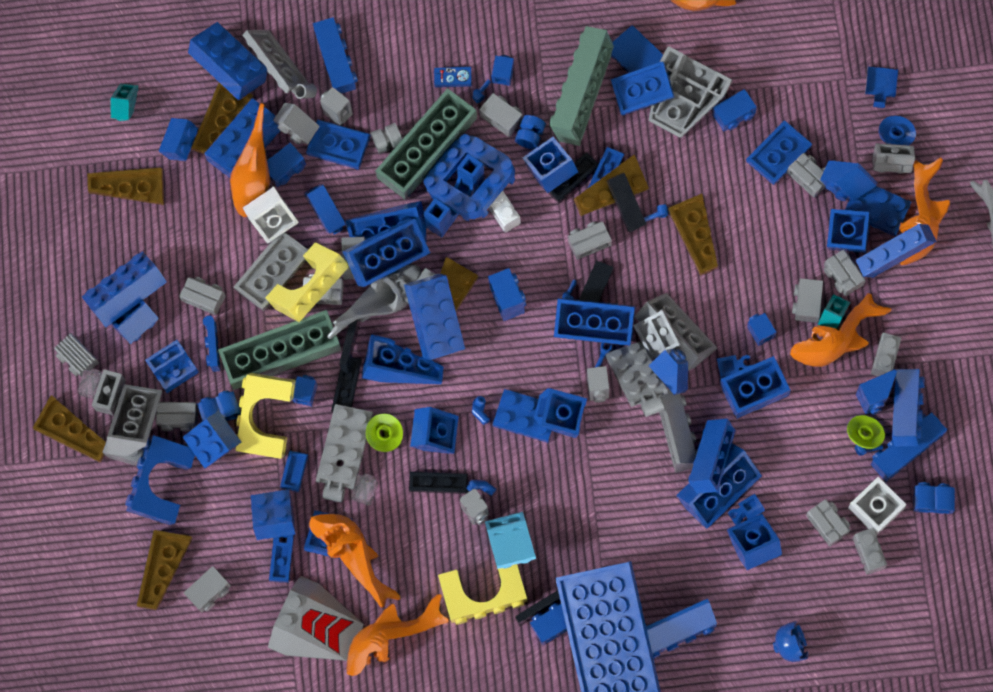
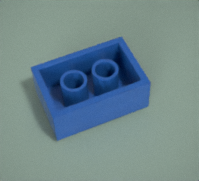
M774 356L724 377L720 382L722 391L736 419L788 397L791 391Z

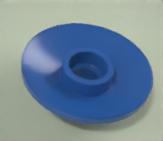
M889 116L882 120L879 125V136L886 144L911 145L915 140L916 129L904 117Z

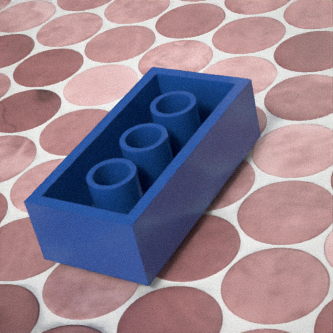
M218 22L190 39L188 54L238 100L265 83L268 73L266 66Z
M253 98L204 153L207 161L229 178L254 127L260 103ZM264 107L263 140L264 147L266 148L280 130L273 121L276 115Z
M408 218L342 253L357 285L365 287L430 254V251L416 220Z
M142 251L140 254L133 256L125 265L118 267L113 274L102 279L94 288L87 290L82 298L106 328L167 283V281L155 264Z
M437 274L404 284L423 358L432 360L464 350L465 345L447 276Z
M558 298L554 337L630 346L632 344L636 306Z

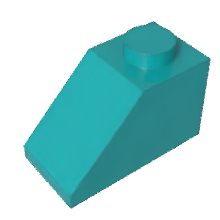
M120 83L111 96V118L118 121H126L131 118L134 113L138 85Z
M833 294L824 309L818 325L838 329L851 302Z

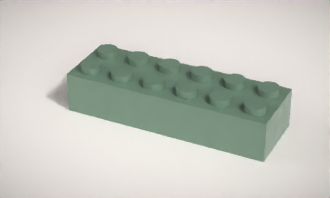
M588 26L585 27L584 32L580 35V44L574 52L573 64L568 68V78L562 85V95L557 100L555 114L550 119V126L558 141L577 146L581 144L614 48L607 30Z
M447 88L375 170L377 179L404 200H407L448 148L477 119L476 109Z
M327 310L305 317L300 322L294 321L218 349L233 390L242 387L243 378L249 373L274 376L341 351L337 336L335 335L331 339L327 337L333 329Z

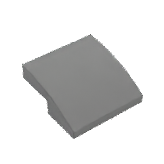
M664 310L633 325L650 359L659 356L664 350L673 349L681 345Z

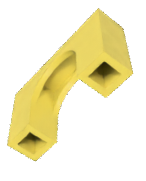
M314 243L303 255L312 268L316 269L311 280L295 290H289L277 284L265 297L275 310L298 322L306 316L349 268L340 254L318 243Z
M249 373L243 378L242 388L245 390L244 396L240 398L239 407L242 408L241 415H238L237 418L239 431L236 434L242 443L236 446V451L279 459L285 456L287 437L262 432L255 425L252 414L255 404L260 399L271 398L288 402L293 400L296 380Z
M515 564L509 568L498 569L501 587L498 594L487 602H475L465 595L457 570L439 574L438 577L451 623L459 625L466 623L467 619L472 617L481 619L490 612L498 614L511 606L513 608L524 606V603L527 602V597L518 565Z

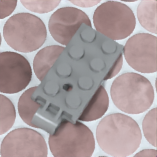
M269 30L245 31L243 37L246 39L248 46L255 51L257 58L263 62L268 73L275 78L278 86L285 93L292 91L298 99H308L316 96V86L308 83Z
M641 341L605 354L631 407L640 404L645 417L664 411L660 396L668 394L667 388L649 367L652 360Z
M335 404L316 477V482L326 483L323 490V499L342 503L345 487L352 490L355 489L367 441L366 426L373 417V412ZM342 460L344 462L343 466L338 467L336 465L337 461Z

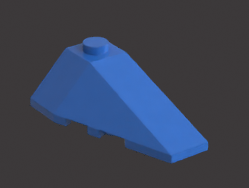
M421 201L399 205L345 221L349 237H364L366 240L408 218L415 219L425 242H427L424 209Z
M371 335L364 360L362 378L386 383L442 384L444 367L432 360L423 358V356L419 357L413 354L411 349L407 347L404 349L396 345L392 339Z

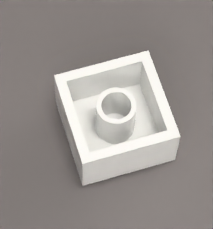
M272 187L243 207L249 220L267 244L299 223L275 187Z
M877 477L850 503L848 509L868 529L873 528L877 536L904 510L907 504Z

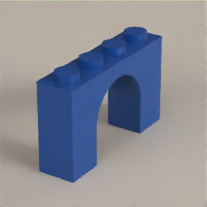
M467 154L457 168L458 178L454 187L471 197L485 181L484 164ZM435 198L424 212L426 228L441 238L459 216L458 213Z
M152 435L148 438L147 445L142 448L144 450L143 456L137 462L136 468H138V473L131 482L133 489L131 495L129 494L126 499V511L172 525L176 522L180 505L157 497L149 486V475L153 467L159 463L169 464L184 470L190 469L195 454L190 447Z

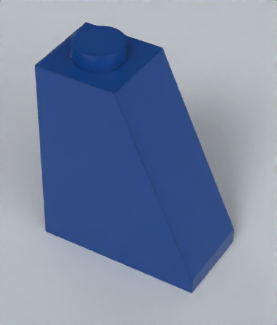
M318 184L303 193L327 233L335 235L343 230L342 226L346 225L324 185Z

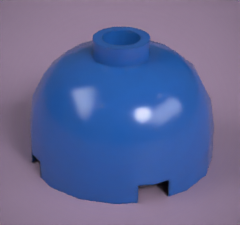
M797 621L781 626L776 632V641L773 642L776 654L780 653L781 657L789 662L806 660L809 655L808 651L804 652V646H807V642L800 625L796 626Z

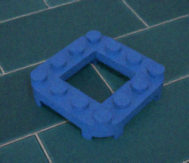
M463 134L448 148L428 172L424 179V184L433 200L434 198L460 214L464 220L469 221L481 216L484 218L489 214L487 209L508 184L513 185L515 182V168L511 159L504 153L475 136ZM467 154L492 170L491 174L471 197L447 183Z

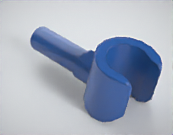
M487 79L482 87L473 91L472 99L477 104L485 98L482 93L491 83L489 79Z
M667 205L657 206L658 212L644 217L645 222L657 217H667Z
M576 280L572 281L569 289L563 293L562 298L574 299L571 293L577 283Z
M601 343V354L595 368L601 366L606 357L605 354L611 352L612 345H610L608 350L603 349L605 343Z
M858 445L854 448L857 454L862 456L871 451L883 450V445L873 449L862 448Z

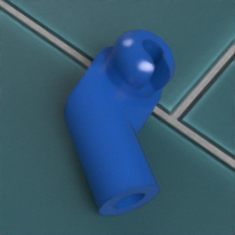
M478 396L473 401L472 414L483 425H486L490 421V418L484 413L486 400L483 396Z
M472 479L467 486L468 491L481 489L491 497L497 490V488L485 480Z

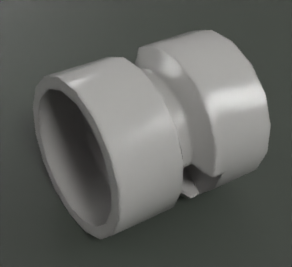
M396 123L385 126V130L378 129L370 132L379 155L389 151L390 147L395 149L402 141Z

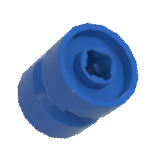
M523 116L520 124L521 129L517 132L515 142L524 148L536 149L539 146L540 135L543 134L546 123L535 116Z

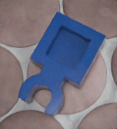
M736 355L717 358L720 379L734 374L740 369L743 370L752 366H746L743 363L750 360V356L745 355L740 360H737Z
M753 494L738 503L740 508L730 510L728 515L734 524L737 525L745 517L749 520L764 512L765 509L757 496Z

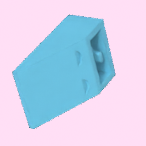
M523 512L485 521L497 569L509 568L512 565L528 563L536 559Z

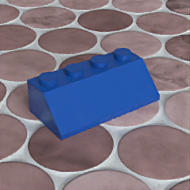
M732 443L718 492L697 494L693 487L687 484L676 496L685 509L707 529L762 475L745 450Z
M708 599L646 626L653 659L659 657L660 652L664 650L670 652L679 647L678 644L684 641L688 644L696 640V636L703 633L705 636L715 631L714 628L717 626V622Z

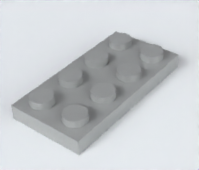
M284 232L268 245L236 283L234 289L264 311L270 304L265 297L277 284L284 287L306 261L303 255L308 249Z

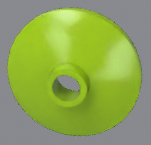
M385 413L378 414L368 422L366 438L370 446L375 450L389 452L400 445L403 438V429L398 419ZM381 430L385 433L384 437H381L379 434Z
M865 415L855 416L847 425L848 436L856 445L862 448H877L885 439V431L882 425L872 417Z

